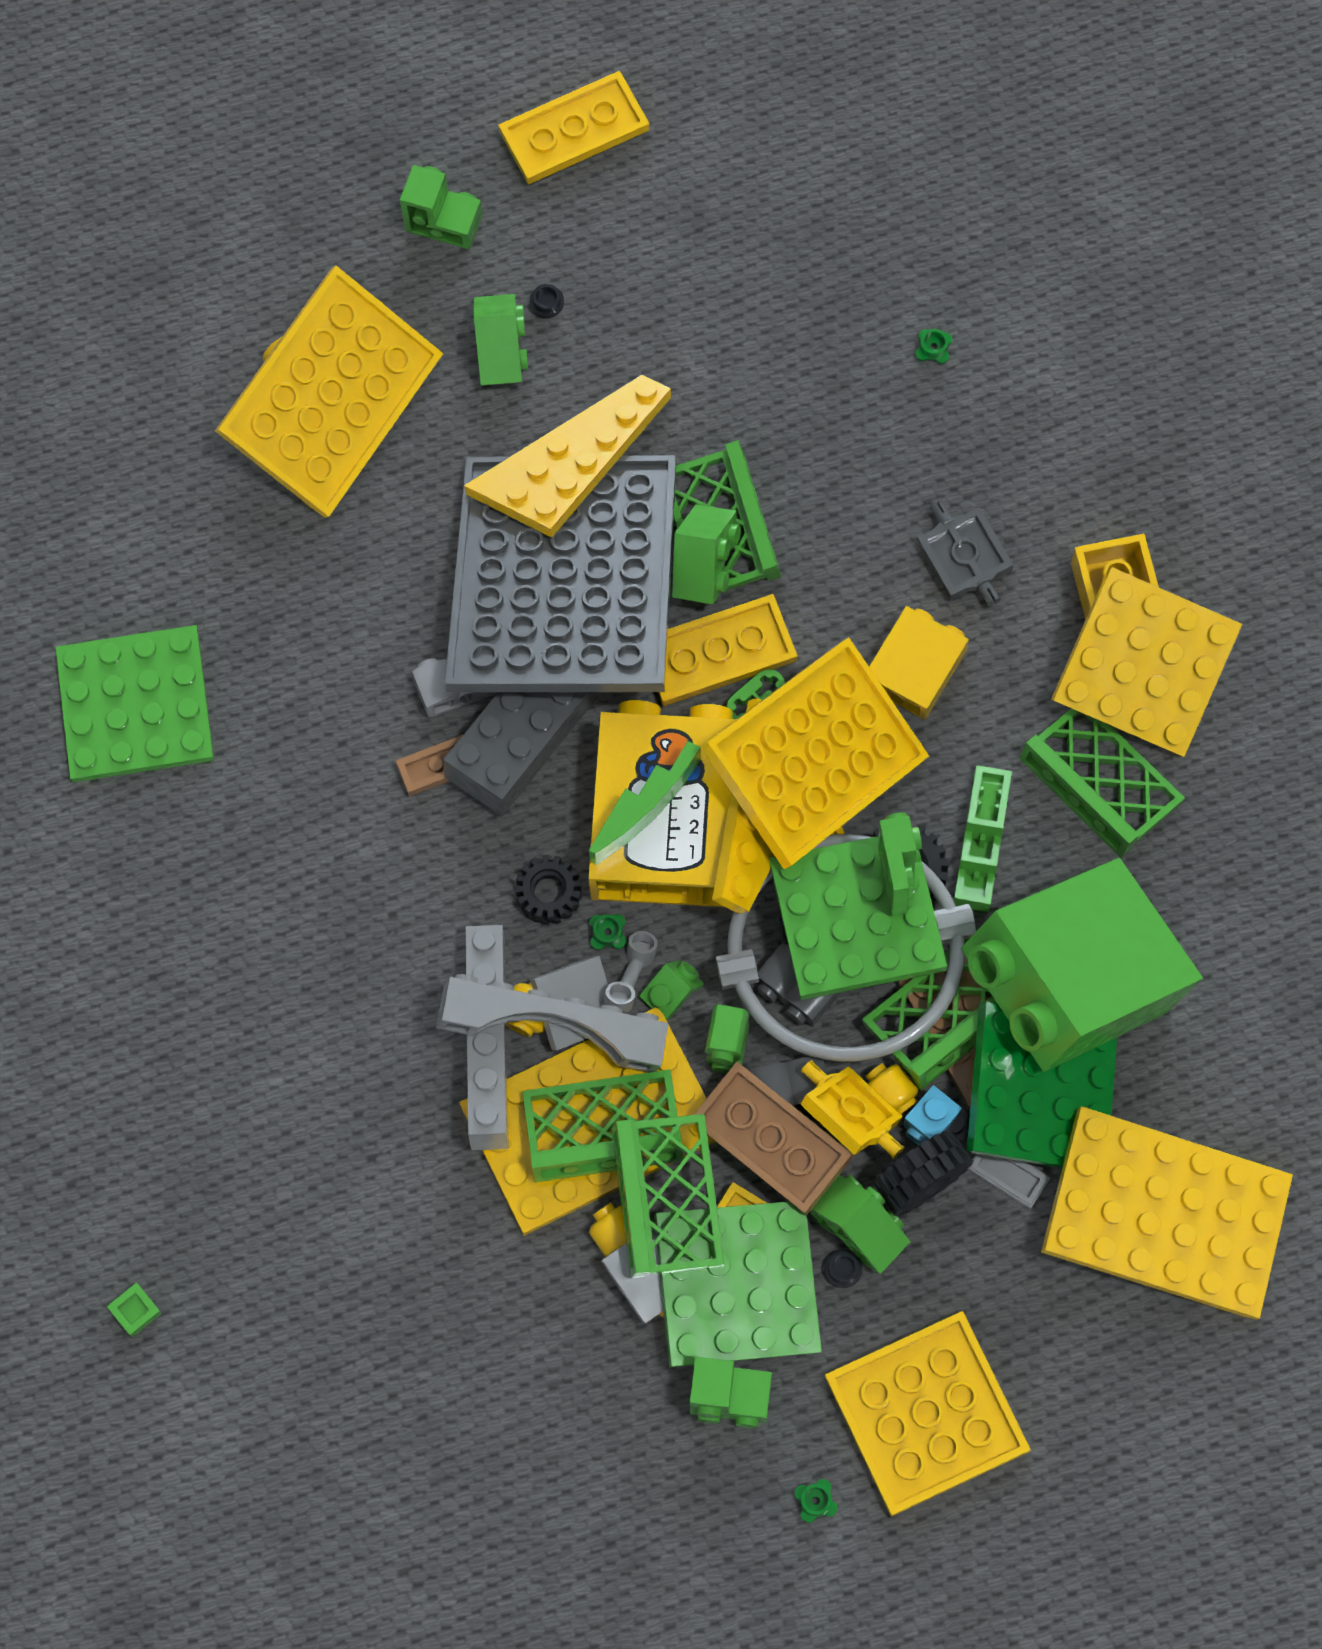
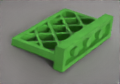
M739 440L725 444L726 450L676 466V477L686 474L694 478L686 494L675 489L674 518L677 528L684 521L681 514L688 503L714 507L722 492L735 498L736 502L731 510L739 511L741 520L736 518V524L744 528L745 534L737 546L733 545L731 548L735 552L724 568V571L729 572V575L733 577L729 579L727 590L767 578L769 581L782 577ZM724 461L726 472L719 483L704 476L711 465ZM728 481H730L731 488L726 487ZM700 482L716 488L707 504L692 497ZM676 496L683 499L680 505H678ZM747 543L749 544L750 551L744 549ZM741 554L753 559L756 567L755 571L740 574L732 569Z
M1070 709L1039 736L1035 735L1027 741L1019 759L1122 858L1132 849L1135 843L1174 811L1185 800V797L1112 726L1085 715L1092 722V732L1073 730V719L1080 712ZM1051 737L1067 738V752L1054 751L1045 742ZM1073 739L1092 740V754L1073 753ZM1098 740L1112 741L1117 746V756L1098 755ZM1073 761L1092 763L1093 777L1079 776L1074 771ZM1099 763L1117 765L1118 779L1099 778ZM1124 765L1138 766L1143 771V781L1124 780ZM1099 786L1118 788V802L1105 801L1099 795ZM1124 788L1143 790V804L1125 803ZM1149 790H1162L1172 801L1166 806L1150 805ZM1125 811L1144 813V825L1135 831L1125 821ZM1150 813L1155 814V815L1150 819Z
M948 950L944 954L947 963V969L949 965L950 950ZM964 963L963 971H970L968 963ZM937 973L913 978L862 1019L863 1024L879 1042L904 1031L905 1016L922 1017L933 1003V993H939L942 988L941 985H934ZM929 980V985H923ZM959 983L954 996L953 1010H946L941 1018H953L952 1029L946 1034H930L929 1030L916 1041H924L923 1052L912 1061L902 1052V1049L891 1053L911 1075V1079L921 1091L976 1047L979 1007L973 1012L958 1011L959 995L981 996L980 1003L985 1002L986 996H992L987 988L960 987ZM913 992L928 993L927 1009L906 1008L907 997ZM993 996L987 1000V1002L997 1003ZM884 1015H900L899 1032L882 1031L876 1022ZM957 1019H963L957 1024ZM929 1041L935 1042L929 1047Z
M670 1069L522 1091L535 1183L617 1171L613 1135L609 1132L612 1130L615 1122L620 1119L632 1120V1122L637 1121L626 1114V1111L636 1099L652 1109L644 1120H651L658 1113L665 1118L678 1117ZM665 1082L666 1092L657 1103L642 1094L648 1084ZM622 1088L631 1094L620 1109L604 1099L612 1089ZM586 1094L594 1100L583 1114L568 1105L574 1095ZM548 1099L557 1106L544 1119L533 1112L532 1101ZM667 1101L669 1111L663 1108ZM599 1105L615 1114L604 1128L589 1119ZM562 1110L577 1119L567 1134L551 1124ZM534 1121L540 1124V1127L536 1131ZM583 1124L599 1134L591 1144L581 1145L573 1139V1136ZM679 1128L673 1137L682 1143ZM650 1129L638 1130L640 1145L654 1154L665 1138ZM546 1130L562 1139L554 1149L538 1151L537 1140ZM668 1141L657 1155V1158L665 1164L682 1161L684 1156L683 1152ZM642 1154V1162L644 1167V1165L647 1163L649 1159Z
M705 1114L633 1122L632 1120L616 1121L612 1126L631 1278L724 1266ZM696 1124L698 1141L689 1150L675 1139L673 1135L680 1126ZM664 1127H674L670 1133L663 1129ZM654 1129L665 1138L654 1154L640 1145L638 1130ZM668 1141L686 1155L675 1171L657 1158V1155ZM698 1147H700L701 1158L694 1154ZM642 1154L649 1159L647 1163L644 1165V1167L642 1162ZM689 1158L702 1167L703 1179L696 1188L678 1175V1172ZM652 1162L670 1176L658 1192L645 1182L644 1172ZM673 1179L691 1192L679 1209L661 1195ZM703 1184L705 1185L706 1196L699 1191ZM646 1191L654 1197L649 1204ZM694 1196L705 1203L708 1208V1216L701 1225L683 1213V1210ZM657 1200L675 1214L663 1230L654 1224L649 1216V1210ZM678 1217L696 1230L684 1247L666 1233ZM708 1222L710 1223L711 1234L704 1229ZM651 1229L658 1234V1237L654 1240V1242L652 1240ZM701 1234L712 1243L714 1258L700 1260L687 1249L698 1235ZM663 1238L680 1253L672 1263L656 1265L654 1248ZM683 1255H685L688 1259L691 1260L686 1262H678Z

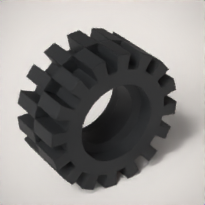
M542 855L543 860L537 861L535 857L530 860V866L525 864L521 868L522 874H518L516 878V897L525 916L529 915L532 921L536 923L538 920L542 921L543 925H549V922L555 921L556 925L562 923L561 919L565 917L568 920L572 917V912L574 910L577 911L579 901L582 899L581 880L577 870L572 869V864L566 860L564 863L559 856L555 855L554 860L549 859V855ZM546 878L559 881L563 887L561 897L551 903L542 902L535 895L536 885Z

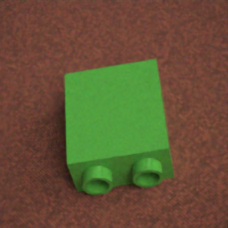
M1120 857L996 910L960 948L968 959V967L974 980L980 986L989 990L1010 1021V1030L1015 1041L1020 1047L1030 1051L1043 1072L1163 1016L1203 979Z

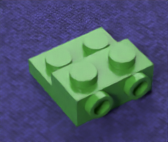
M902 812L888 815L885 820H879L878 851L892 915L907 913L908 900L913 899L912 887L915 886V863L921 861L919 849H922L919 828H912L909 815L907 816L906 813Z

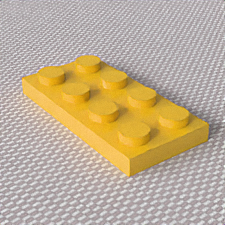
M619 70L498 124V128L529 185L650 131V123Z
M774 594L668 629L665 692H658L663 707L750 678L763 670H773L798 661V655Z

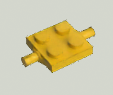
M813 1060L802 1068L801 1072L816 1085V1088L806 1094L801 1105L854 1156L867 1146L879 1144L893 1159L903 1151L904 1146L888 1133L897 1126L903 1116L853 1069L848 1066L839 1073L827 1075Z

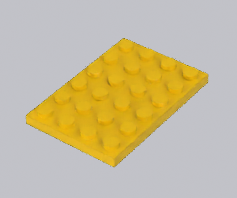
M334 266L218 425L215 432L322 517L327 518L336 508L443 353L338 266Z
M849 637L838 643L700 746L783 869L795 864L929 757Z
M657 1007L645 1012L658 1016V1021L667 1022L664 1014ZM668 1024L662 1066L657 1071L671 1070L678 1117L694 1115L707 1098ZM590 1039L507 1079L509 1149L482 1150L524 1236L619 1190L617 1171L535 1183L522 1091L648 1073L617 1066L606 1052ZM665 1082L648 1084L642 1094L657 1103L666 1092ZM622 1088L612 1089L604 1099L620 1109L631 1094ZM577 1094L569 1101L568 1105L583 1114L594 1100L586 1094ZM467 1098L460 1101L459 1104L468 1121ZM548 1099L532 1101L533 1112L544 1119L557 1106ZM636 1099L626 1111V1114L637 1121H642L652 1109ZM668 1101L663 1106L667 1111H669ZM599 1105L589 1119L604 1128L615 1114ZM562 1110L551 1124L567 1134L577 1119ZM658 1113L653 1119H661L665 1117ZM534 1121L536 1131L540 1127V1124ZM583 1124L573 1136V1139L581 1145L591 1144L599 1134ZM697 1125L680 1126L682 1144L691 1150L698 1141ZM672 1127L663 1128L666 1132L672 1131ZM546 1130L537 1140L538 1151L554 1149L562 1139ZM707 1134L708 1144L715 1143L716 1141ZM657 1165L649 1166L644 1172V1177L660 1168Z
M1081 1106L1076 1111L1041 1252L1236 1315L1257 1320L1261 1316L1293 1174Z

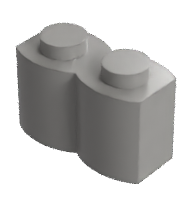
M431 658L424 660L412 671L415 686L428 718L436 717L495 694V692H446L445 675L447 659L437 660Z

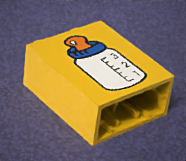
M630 700L621 702L618 705L617 713L601 712L591 846L625 788L639 795L656 765L670 771L687 741L699 747L737 720L733 719V711L722 705L700 704L690 708L689 717L661 715V708L655 703ZM702 749L700 762L681 790L657 818L628 844L598 865L590 862L589 886L591 900L724 907L713 901L712 897L731 791Z

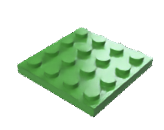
M197 625L56 646L69 772L72 783L215 761Z
M878 836L812 849L795 864L786 869H783L776 857L769 858L800 1000L947 971V963L922 860L915 863V886L912 887L913 899L908 900L907 913L892 915L878 851Z
M790 1201L717 1208L725 1265L660 1273L669 1368L694 1365L695 1356L743 1361L822 1352L807 1215ZM708 1209L686 1210L683 1213L701 1225L708 1216ZM673 1212L654 1214V1222L663 1230L675 1214ZM678 1217L666 1233L684 1247L696 1230ZM708 1222L704 1229L711 1234L710 1223ZM701 1234L698 1235L687 1249L700 1260L714 1258L712 1243ZM663 1238L657 1244L659 1264L672 1263L680 1253ZM683 1255L678 1262H686L691 1260L688 1259L685 1255Z

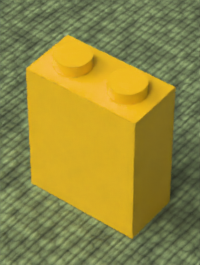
M906 606L869 667L894 704L926 720L967 652L969 639L965 637V634L960 629L951 625L944 626L934 621V618L928 612L918 608L914 610Z

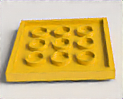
M1109 567L1051 700L1185 757L1243 624L1116 568Z
M963 1311L825 1374L830 1390L891 1517L1031 1451Z

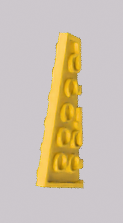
M644 375L637 377L464 485L465 494L552 538L671 399V388Z
M759 698L749 700L746 712L762 700ZM731 793L712 900L741 914L748 912L752 907L771 869L769 858L775 856Z

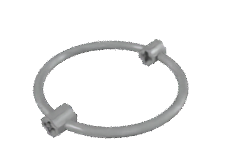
M854 834L830 835L813 849L871 837ZM922 862L928 888L941 910L934 911L942 944L950 942V956L946 978L935 1001L918 1021L896 1036L874 1044L839 1047L813 1042L791 1032L778 1023L765 1010L750 984L759 982L752 949L742 951L743 931L749 911L741 914L733 911L727 940L728 954L716 957L722 990L735 987L741 1001L756 1022L775 1039L798 1052L815 1058L840 1062L879 1058L901 1050L915 1042L928 1032L947 1010L955 996L963 971L965 955L960 948L965 944L964 939L971 938L976 932L973 912L969 904L956 906L942 881ZM770 869V871H769V873H768V875H767V877H766V879H765V881H764V883H763L761 889H762V888L765 886V884L772 878L771 869Z

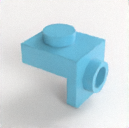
M933 1085L905 1117L904 1127L907 1129L905 1135L915 1145L919 1146L925 1140L928 1141L932 1136L947 1130L960 1115L962 1108Z

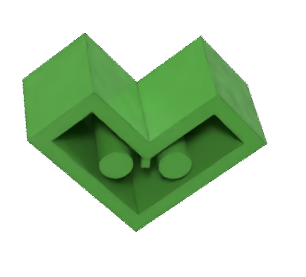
M416 165L412 166L400 198L405 232L470 250L483 216L481 200L470 193L448 191L446 174L431 166H425L424 168Z
M515 294L474 297V325L480 384L493 385L522 382V370H528L527 349H520L519 337H525L523 305H516Z
M698 504L690 511L674 533L672 598L714 604L721 592H726L729 572L724 571L725 561L728 559L733 545L737 546L741 533L740 525L736 524L737 511Z
M839 1175L809 1212L822 1228L839 1237L849 1250L860 1259L862 1264L879 1274L911 1242L901 1230L904 1227L903 1222L889 1210L886 1211L882 1206L885 1203L884 1198L871 1187L865 1190L850 1175H847L845 1178Z
M695 1356L690 1414L698 1415L697 1421L703 1423L719 1424L720 1418L736 1420L735 1425L738 1427L758 1428L759 1423L767 1422L772 1372L734 1368V1361Z

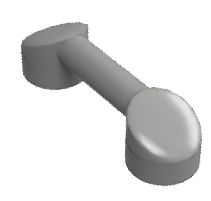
M638 931L629 937L626 953L629 964L621 982H613L607 986L604 997L605 1005L619 1007L623 1010L622 1012L632 1010L635 998L633 988L642 968L651 964L656 955L658 941L653 934L646 931Z

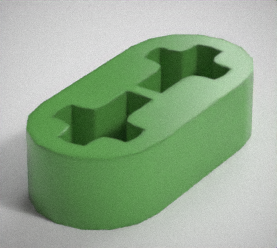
M771 669L763 670L755 675L728 700L727 707L733 711V719H738L743 715V713L738 716L736 715V704L739 703L741 706H745L749 700L755 698L765 699L772 692L768 690L759 697L758 694L763 689L762 682L772 683L775 681V690L785 684L783 676L776 670Z

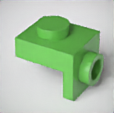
M676 960L666 963L639 997L652 1009L657 1007L664 1014L666 1020H669L693 992L699 991L703 987L704 983L698 978L699 974L692 965L685 961Z

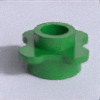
M939 329L922 330L918 335L920 347L916 350V358L920 361H926L927 359L935 360L939 364L948 362L950 355L947 351L948 346L952 343V336ZM935 344L937 348L932 349L931 345Z
M620 914L594 915L590 919V926L593 928V937L590 940L592 948L595 950H602L604 947L622 949L626 945V938L623 936V927L626 924L625 918ZM606 929L612 931L610 935L604 933Z
M820 1479L817 1484H811L807 1487L800 1485L796 1488L794 1495L800 1501L802 1508L800 1516L803 1521L812 1523L817 1517L824 1515L833 1517L836 1514L838 1506L832 1501L830 1493L832 1486L829 1481ZM815 1497L820 1500V1503L817 1505L812 1502Z

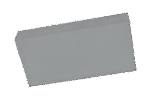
M981 1154L974 1156V1162L968 1168L969 1172L1031 1210L1051 1178L1027 1162Z

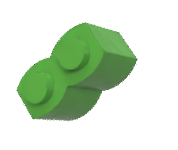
M719 1004L713 1007L705 1053L707 1054L706 1063L712 1066L714 1072L727 1074L736 1062L741 1065L743 1064L750 1026L748 1022L749 1013L745 1009Z

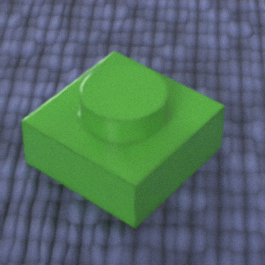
M137 1282L107 1306L132 1338L162 1314Z

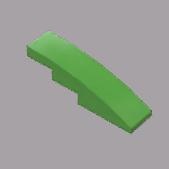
M687 741L671 770L668 771L656 765L639 795L625 788L589 849L591 863L598 865L628 844L657 818L681 790L700 762L701 747Z
M976 765L954 896L956 906L969 904L972 910L989 912L1012 771Z

